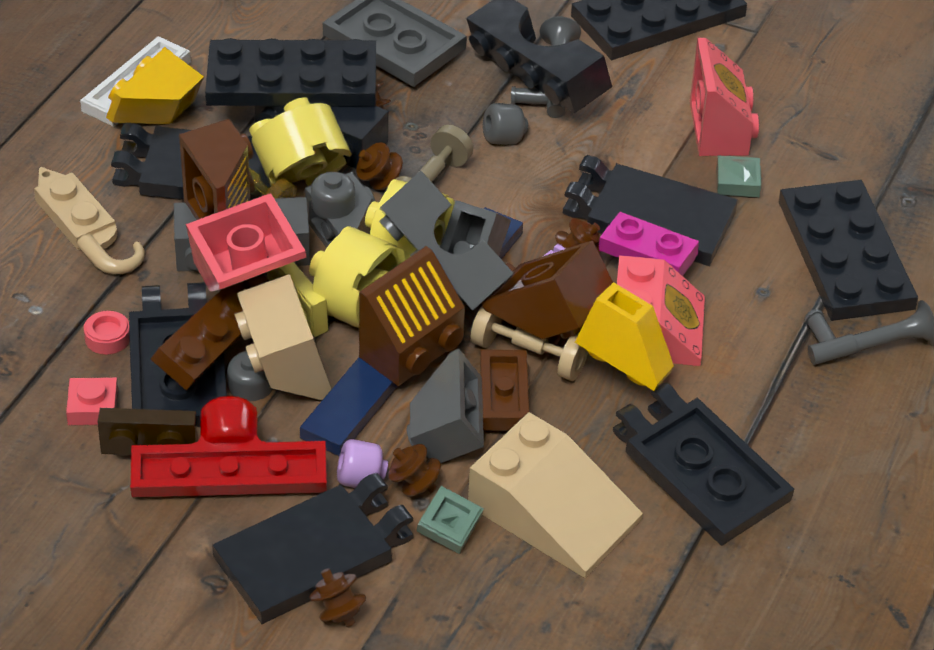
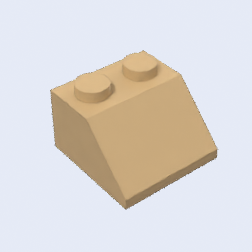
M290 274L238 292L237 295L243 311L236 313L235 317L243 339H253L254 344L245 347L254 372L257 373L264 370L270 388L323 400L330 392L331 387Z

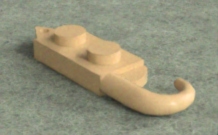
M43 167L39 168L38 187L34 188L35 201L77 250L81 249L95 267L104 273L112 275L131 272L141 265L145 258V250L140 242L133 244L134 255L124 260L111 258L104 250L117 238L115 220L72 172L64 175Z

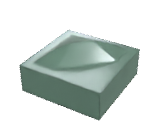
M718 155L716 165L717 193L729 196L760 197V158Z
M440 486L419 521L416 531L460 554L482 517L484 508Z

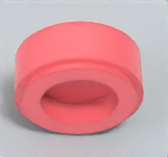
M101 311L90 316L84 324V336L87 347L95 353L105 355L114 354L125 349L130 343L128 319L123 314L115 311Z

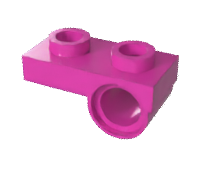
M622 212L618 213L599 239V251L618 258L621 255L662 259L682 276L694 262L695 257L698 255L699 247L698 240Z

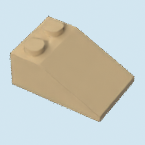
M530 412L470 467L468 500L484 508L483 516L584 578L636 527L643 517V513L566 433Z

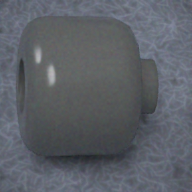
M493 103L489 105L483 117L482 129L486 141L493 145L518 144L528 129V120L524 117L522 109L515 104Z
M326 172L316 177L311 185V204L314 213L324 220L328 218H341L350 214L355 207V185L351 178L340 172Z
M247 351L239 353L231 359L228 364L227 378L228 388L233 396L241 397L248 401H257L264 399L271 393L273 388H270L264 370L257 373L254 372Z

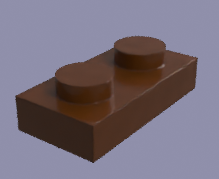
M481 349L480 375L482 376L483 430L509 431L529 412L527 350Z

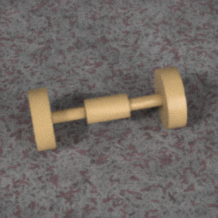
M483 306L480 307L471 330V342L473 344L487 348L494 341L498 333L511 338L512 344L541 355L546 351L559 356L558 376L570 381H574L578 377L588 355L586 349L574 343L578 334L571 336L564 348L548 343V338L540 339L518 327L516 330L501 325V318L485 311Z

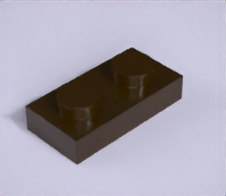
M100 408L97 423L101 454L127 456L131 455V445L192 444L198 441L196 411Z

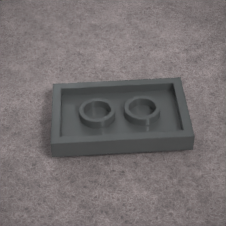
M354 0L323 22V36L330 40H376V66L413 87L465 50L467 44V36L403 0Z

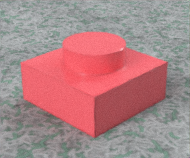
M117 377L70 378L66 410L68 425H98L100 408H117Z

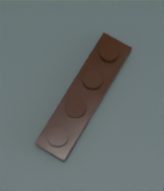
M260 274L221 289L161 345L150 360L187 390L242 336L235 317L236 313L243 311L237 293L269 282V279Z

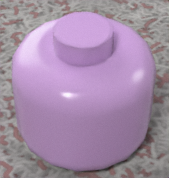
M354 439L347 440L343 444L338 460V482L341 485L356 488L363 478L373 473H378L384 479L388 461L383 460L381 447L374 443Z

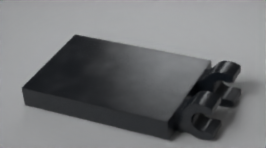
M123 124L120 139L132 141H124L122 150L114 152L111 167L116 168L112 179L113 184L117 186H139L140 195L184 199L179 134L191 130L155 126L154 133L150 134L138 124ZM247 136L253 150V158L248 160L249 171L255 187L254 192L250 193L251 201L270 194L272 187L252 144V136ZM137 157H146V160L142 162Z
M591 155L584 156L579 165V170L583 171L578 182H570L564 196L569 199L562 213L572 218L587 219V222L591 225L597 223L600 226L598 232L602 234L619 212L628 214L698 240V255L695 257L694 262L710 267L735 215L738 199L616 163L611 171L599 158ZM591 191L600 192L599 197L594 196Z
M205 282L187 283L189 308L163 310L160 285L142 286L143 311L129 312L132 409L196 411L197 427H200L201 409L210 400L226 396L224 354L187 390L150 359L161 345L207 303Z
M665 382L658 386L655 391H651V395L657 401L650 404L647 410L658 420L655 424L652 425L643 416L641 411L631 403L616 412V416L622 422L613 427V432L622 442L627 443L625 452L721 546L792 500L795 489L698 397L686 403L676 390Z
M373 473L363 478L349 494L340 484L212 544L213 557L259 622L264 624L311 601L310 595L317 589L316 584L323 579L321 572L325 569L330 568L332 574L343 572L344 575L355 574L358 578L391 562V548L403 545L414 538V534L407 526L413 522V517L404 505H398L387 511L382 519L373 526L366 515L380 512L388 506V501L381 494V492L388 489V485L378 473Z

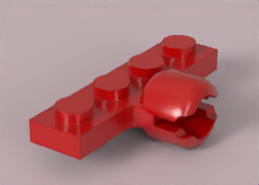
M217 397L210 400L201 409L200 438L197 442L173 445H131V496L166 497L323 493L327 491L326 441H261L258 438L256 407L247 399L241 397Z

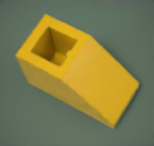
M164 47L153 58L146 56L136 67L133 73L134 76L128 81L123 78L113 87L108 96V99L112 102L106 118L112 123L171 124L195 101L204 76Z
M613 282L596 298L574 343L586 349L589 355L596 360L607 362L625 373L635 384L646 386L655 391L671 373L674 365L654 307Z

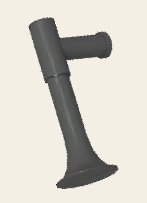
M563 16L551 17L545 20L539 30L541 38L551 46L565 44L580 39L581 36L580 25L575 20ZM512 86L511 104H547V114L550 117L560 118L565 114L564 106L553 104L540 90Z
M923 300L918 302L916 312L905 320L858 334H848L837 338L826 322L824 313L821 310H812L804 318L806 325L811 328L819 342L808 346V355L813 365L907 338H923L929 345L934 346V316L929 305Z

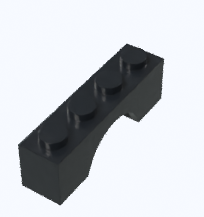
M492 0L466 18L471 33L469 42L479 55H486L495 61L503 71L512 72L521 78L529 88L535 87L540 90L555 105L560 104L575 114L612 88L604 55L579 39L555 46L533 44L536 40V35L528 8L516 0Z

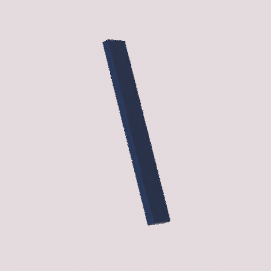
M485 207L484 209L498 213L511 220L499 255L500 259H502L522 235L523 222ZM358 357L300 426V439L305 441H326V450L340 456L343 444L347 440L357 437L398 386Z

